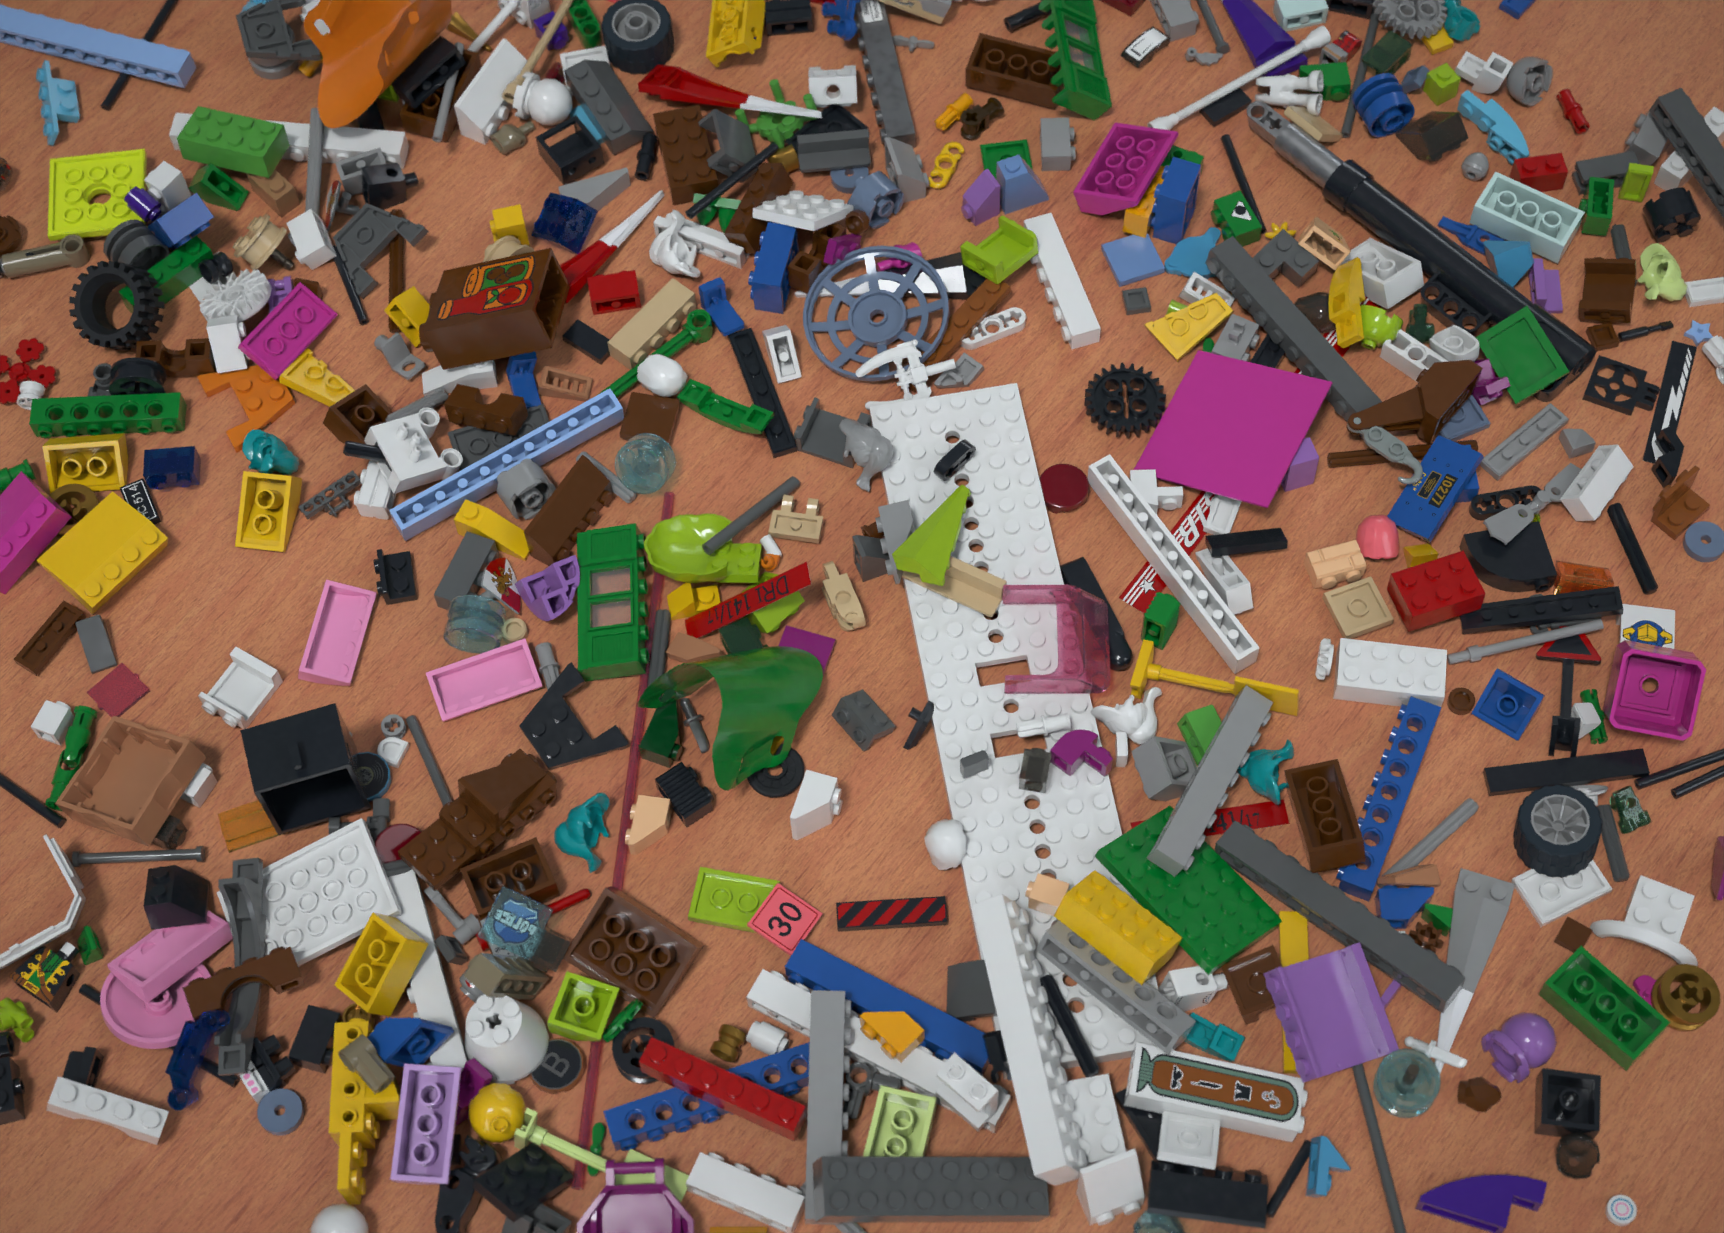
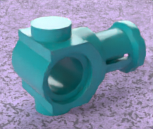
M1445 0L1444 7L1447 8V18L1444 25L1448 36L1464 41L1469 40L1472 34H1477L1480 29V21L1476 13L1461 6V0Z

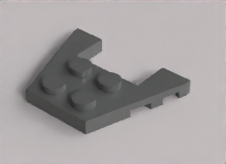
M271 0L266 4L261 2L237 14L236 18L247 58L321 60L319 49L311 39L291 43L283 16V10L302 7L306 5L305 0Z
M366 203L333 239L343 262L348 268V274L354 282L357 294L364 299L378 285L364 268L398 233L415 247L429 231L423 225H417L408 219L394 216L390 212Z

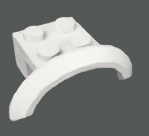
M1640 875L1632 889L1625 910L1627 913L1624 921L1599 920L1593 922L1589 927L1598 937H1621L1634 940L1667 954L1678 964L1698 966V961L1694 954L1679 943L1694 895Z

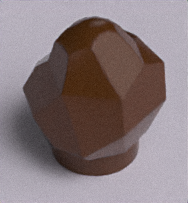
M1483 1077L1468 1079V1081L1461 1080L1459 1083L1458 1103L1466 1104L1477 1112H1486L1501 1100L1499 1088L1490 1084Z

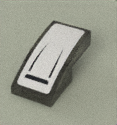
M1153 26L1135 38L1122 51L1120 56L1139 68L1152 61L1154 53L1167 47L1171 38Z

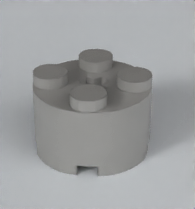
M529 458L522 460L520 464L508 471L501 472L497 477V494L517 519L519 517H524L525 520L534 518L556 490L541 467Z

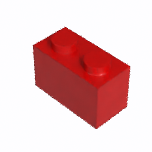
M1562 153L1514 159L1509 177L1537 191L1546 192L1563 189L1568 170Z
M635 270L587 277L593 315L641 308Z

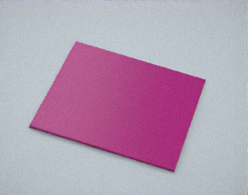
M1198 350L1134 470L1156 469L1157 479L1268 508L1333 383Z

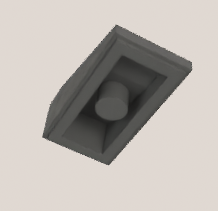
M95 615L76 622V628L91 673L94 674L117 666L108 631L101 615Z

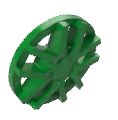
M637 998L630 1002L604 1030L602 1039L607 1043L611 1041L625 1027V1024L632 1020L643 1004Z

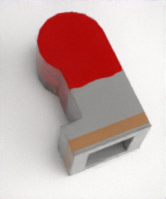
M1345 30L1337 40L1335 39L1330 45L1327 44L1322 48L1318 64L1329 63L1327 61L1328 58L1334 60V63L1348 62L1361 47L1362 40Z

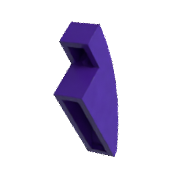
M1483 1175L1464 1178L1446 1183L1421 1195L1415 1209L1490 1233H1503L1506 1229L1511 1204L1537 1212L1543 1204L1547 1182L1512 1175Z

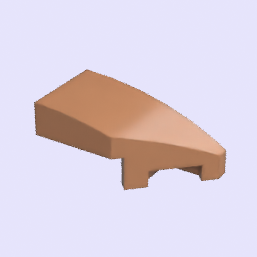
M680 632L677 633L665 652L670 659L684 663L724 655L719 648Z

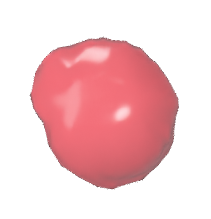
M1370 515L1365 517L1358 525L1355 540H1357L1360 552L1364 558L1390 559L1397 557L1399 553V533L1394 521L1386 515Z

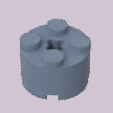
M877 171L866 178L861 176L855 181V189L847 204L854 206L853 210L859 209L867 214L870 227L880 228L890 221L888 217L892 213L896 215L899 212L905 196L901 192L902 190L885 174Z

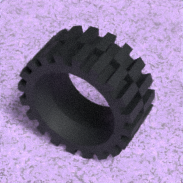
M115 261L97 262L98 266L91 265L86 268L89 274L81 273L78 276L81 283L80 285H73L71 290L76 291V295L69 298V303L74 304L75 308L69 310L70 316L77 318L73 325L75 329L82 330L79 335L84 339H89L88 342L93 345L118 350H131V348H136L137 341H150L152 338L149 333H157L159 327L155 325L156 321H163L164 315L159 314V308L165 309L164 302L158 299V297L163 296L162 290L154 288L158 284L157 280L148 277L150 273L140 269L138 266ZM126 284L133 293L134 310L127 325L120 329H115L106 316V301L110 292L115 287Z

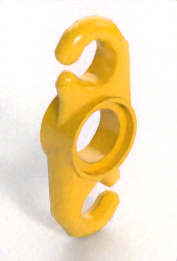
M949 142L945 144L940 154L936 157L934 170L931 171L930 176H939L942 178V181L936 183L933 182L931 177H928L930 187L934 189L945 187L952 175L955 174L956 164L961 158V154H951L949 150L957 148L960 153H964V147L960 143ZM949 162L952 166L948 169H943L939 164Z

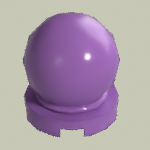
M1521 1012L1508 1018L1502 1025L1501 1031L1492 1030L1483 1036L1481 1043L1483 1051L1489 1050L1495 1060L1491 1065L1507 1081L1512 1082L1516 1079L1520 1083L1529 1076V1069L1537 1068L1548 1062L1555 1051L1557 1040L1555 1032L1547 1019L1536 1013Z

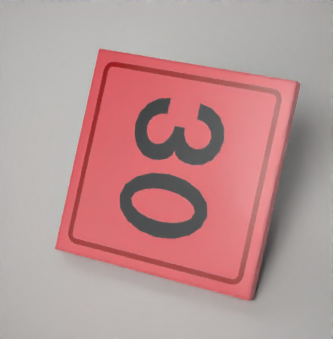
M777 883L747 926L791 956L800 940H805L822 916V913Z

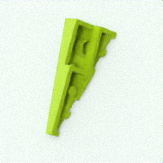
M960 485L892 553L898 570L919 574L921 581L939 586L945 584V572L950 567L951 552H954L962 526V514H965L967 509V497L971 495L970 490L966 486Z

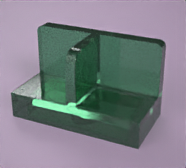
M1388 31L1362 57V62L1376 71L1375 76L1382 73L1394 75L1409 60L1413 44L1396 33Z

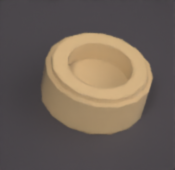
M510 618L503 623L501 634L504 641L510 644L524 638L526 639L528 630L524 621L518 618Z

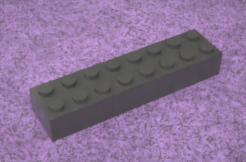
M821 1156L813 1163L815 1223L1039 1222L1050 1216L1047 1182L1034 1176L1030 1157Z

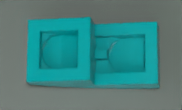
M1193 1012L1190 1013L1189 1016L1196 1022L1183 1042L1215 1057L1234 1062L1245 1037L1221 1023L1215 1025Z

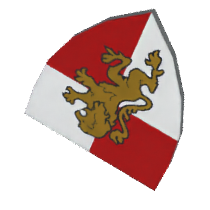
M338 180L332 183L327 195L325 224L327 232H329L335 211L355 215L359 211V206L349 204L351 199L349 192H343L338 202L341 183Z

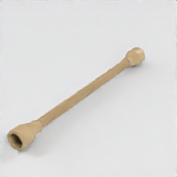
M563 0L521 73L506 86L502 97L507 103L513 105L517 85L522 86L525 80L522 75L527 71L532 72L574 0Z

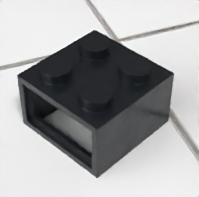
M577 115L536 137L539 155L563 185L604 164L600 144ZM574 124L575 133L550 147L544 141Z

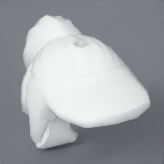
M672 210V223L653 240L649 250L650 259L653 263L662 266L671 274H685L697 278L701 275V272L693 266L697 255V246L693 245L692 250L689 252L686 242L678 234L685 222V217L679 211Z
M1152 687L1144 692L1143 702L1133 705L1134 696L1130 695L1123 705L1116 704L1114 708L1100 705L1094 707L1091 710V714L1103 722L1115 735L1116 732H1126L1127 737L1134 743L1142 745L1156 735L1157 717L1154 711V699L1160 696L1162 691L1160 688Z

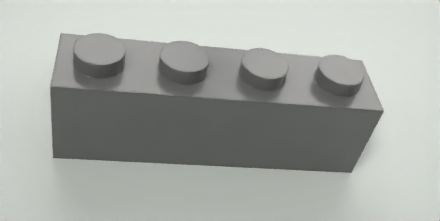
M583 60L564 70L568 88L613 155L640 142L646 133L654 134V131L607 61Z

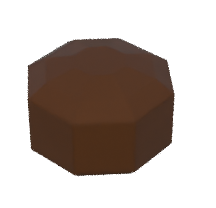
M859 209L853 210L846 215L845 225L850 233L858 235L869 229V218L864 211Z

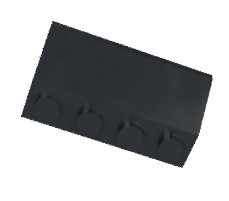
M1151 1160L1147 1192V1213L1265 1229L1268 1195L1267 1175H1262L1257 1170L1233 1171L1232 1168L1227 1166H1217L1213 1170L1164 1160Z

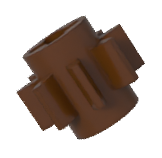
M1417 922L1416 931L1410 930L1408 934L1417 945L1436 953V948H1441L1444 943L1438 939L1441 936L1442 929L1437 930L1433 926V922L1426 925ZM1424 937L1428 938V942L1423 941Z

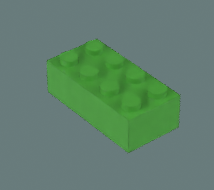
M200 106L196 108L177 137L183 159L204 164L212 163L217 167L266 178L271 176L290 146L283 124Z

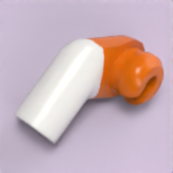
M766 535L760 540L766 551L764 558H761L760 564L766 571H772L777 568L782 552L772 536Z

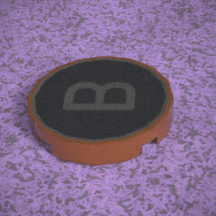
M564 1038L549 1039L548 1049L542 1063L534 1072L530 1073L532 1082L541 1091L549 1094H558L557 1092H567L573 1089L580 1082L584 1073V1059L580 1049L572 1041Z

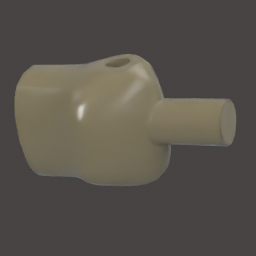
M531 121L519 128L513 124H506L499 131L490 135V139L495 148L504 155L524 146L526 143L525 135L533 131L535 126Z

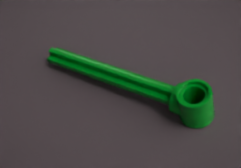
M702 309L690 312L687 316V323L682 326V331L651 355L660 354L671 358L691 342L695 344L709 341L714 333L709 313ZM644 360L602 392L610 388L616 398H618L639 382L637 379L638 366Z

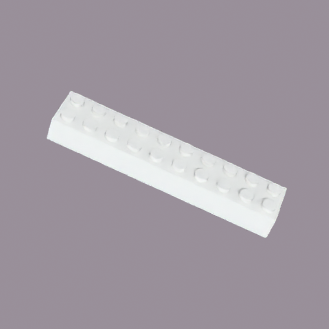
M1001 894L972 904L1033 1173L1034 1176L1056 1186L1078 1179L1080 1169L1087 1166V1158L1084 1151L1080 1149L1078 1138L1081 1137L1078 1124L1073 1120L1071 1112L1074 1110V1104L1071 1096L1067 1094L1065 1083L1068 1081L1064 1068L1060 1066L1058 1056H1061V1050L1052 1033L1055 1025L1051 1014L1047 1012L1046 1008L1048 996L1045 988L1040 983L1039 977L1042 976V971L1033 953L1036 946L1027 928L1029 917L1024 908H1021L1014 901Z

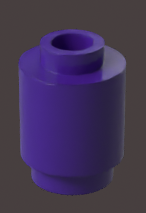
M134 187L124 199L127 207L145 222L156 220L162 212L160 210L161 203L143 188Z

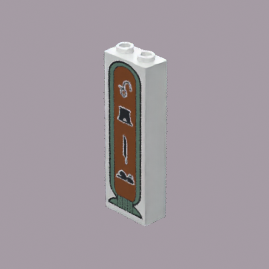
M1137 1042L1131 1055L1124 1106L1161 1114L1165 1110L1220 1120V1127L1293 1142L1297 1133L1301 1134L1303 1131L1305 1117L1300 1116L1301 1107H1305L1308 1092L1303 1090L1304 1083L1301 1078L1179 1051H1173L1167 1055L1156 1046Z

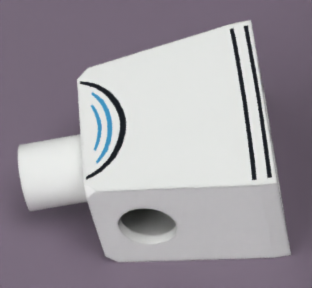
M1200 966L1169 971L1158 989L1162 995L1185 1012L1209 1004L1217 991L1227 989V979L1224 973L1214 975L1211 973L1208 975Z

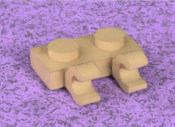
M783 495L781 510L773 509L768 531L769 535L776 538L819 544L824 522L823 516H818L819 499L809 498L806 514L793 512L795 502H793L794 496Z

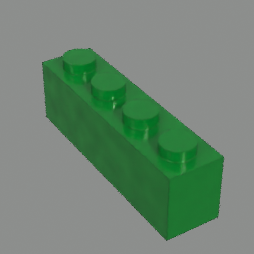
M197 235L147 270L150 273L148 277L157 280L158 284L154 288L162 290L163 296L158 297V299L164 302V304L203 277L199 270V263L201 261L213 259L212 250ZM126 285L119 290V293L126 308L133 314L134 297L131 289Z

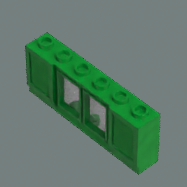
M1043 0L1039 4V10L1048 12L1051 9L1052 14L1043 21L1042 28L1048 31L1052 28L1055 29V32L1046 39L1045 46L1050 49L1058 47V51L1049 58L1048 65L1054 68L1061 65V70L1052 77L1051 84L1060 86L1064 83V89L1052 98V102L1092 120H1096L1110 109L1112 104L1098 41L1093 0Z
M636 523L577 533V561L580 571L579 586H577L578 671L585 682L646 673V663H649V652L645 648V640L649 639V631L645 624V617H648L649 612L644 598V594H648V584L646 579H644V571H647L648 565L647 559L644 556L646 535L641 533Z

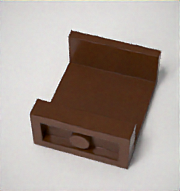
M1585 258L1582 300H1579L1578 308L1580 322L1631 323L1637 274L1636 259Z

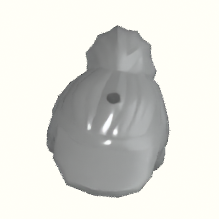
M846 418L839 424L840 430L846 435L843 457H848L851 451L857 465L864 468L856 484L862 490L869 492L871 477L884 470L890 463L893 456V446L889 439L881 436L878 429L861 424L854 419Z

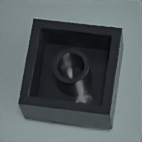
M1543 1068L1536 1078L1534 1134L1593 1141L1600 1131L1601 1075Z

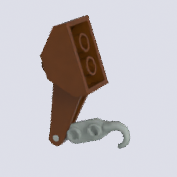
M1471 360L1435 362L1428 370L1424 368L1416 379L1419 383L1415 388L1350 415L1346 426L1347 430L1354 435L1362 434L1365 444L1389 461L1411 467L1414 470V475L1411 478L1398 477V481L1408 485L1415 484L1423 475L1422 465L1412 456L1406 444L1389 432L1416 429L1417 436L1430 444L1474 393L1483 368Z

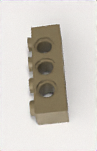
M480 953L473 957L468 964L469 969L464 974V977L487 997L503 998L506 995L513 999L534 1000L549 980V977L526 957Z

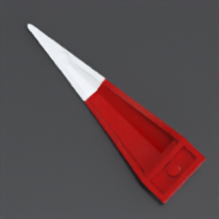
M658 64L638 83L639 92L648 93L651 96L660 95V99L822 118L820 111L752 96L712 82L676 66Z
M663 190L655 194L612 231L560 265L570 285L565 304L569 303L587 283V277H592L664 197Z

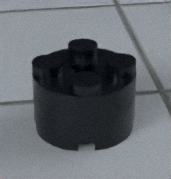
M1682 187L1664 191L1659 194L1660 199L1655 202L1650 199L1644 205V215L1657 242H1664L1670 239L1671 236L1678 234L1680 237L1690 235L1694 232L1693 227L1701 219L1690 190L1688 189L1686 192L1685 188Z

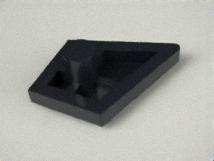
M928 700L922 712L914 707L911 709L908 717L917 722L903 748L910 750L917 745L933 715V702Z

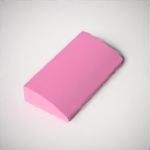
M326 580L299 668L298 679L320 684L350 686L377 592Z
M525 638L426 672L442 722L543 687Z
M208 910L206 922L155 929L107 964V966L131 992L144 1002L149 1003L232 940L233 937L228 922Z

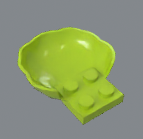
M707 513L700 515H678L657 523L653 527L652 532L646 537L644 549L654 571L676 581L687 583L706 581L758 583L762 544L733 543L732 539H730L711 555L706 554L702 545L732 522L724 516Z

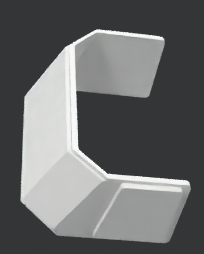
M47 834L43 838L74 894V899L64 921L55 926H50L20 944L16 943L9 947L8 951L0 955V970L74 929L85 904L86 898L81 890L84 888V885L70 859L54 838L50 839Z

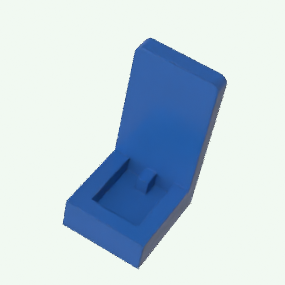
M721 277L699 286L701 307L709 313L712 322L723 336L730 335L745 327L742 319L727 301L725 282Z
M535 352L510 356L506 368L512 394L524 398L526 409L541 405L533 376L537 361Z

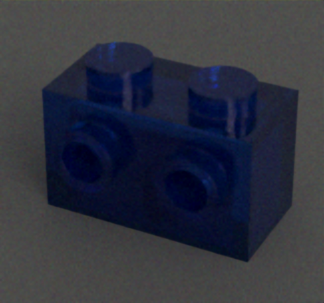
M195 446L144 450L143 477L150 489L160 490L166 487L200 485L201 458Z

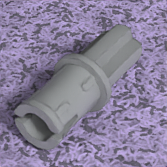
M545 642L537 645L535 650L540 662L539 672L543 674L548 690L558 678L560 666L559 663L555 662L551 643Z

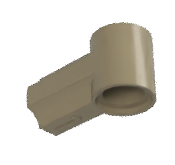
M360 1035L338 1052L344 1065L351 1072L354 1073L356 1071L374 1094L382 1092L395 1079L394 1074L377 1056L374 1045L365 1035Z

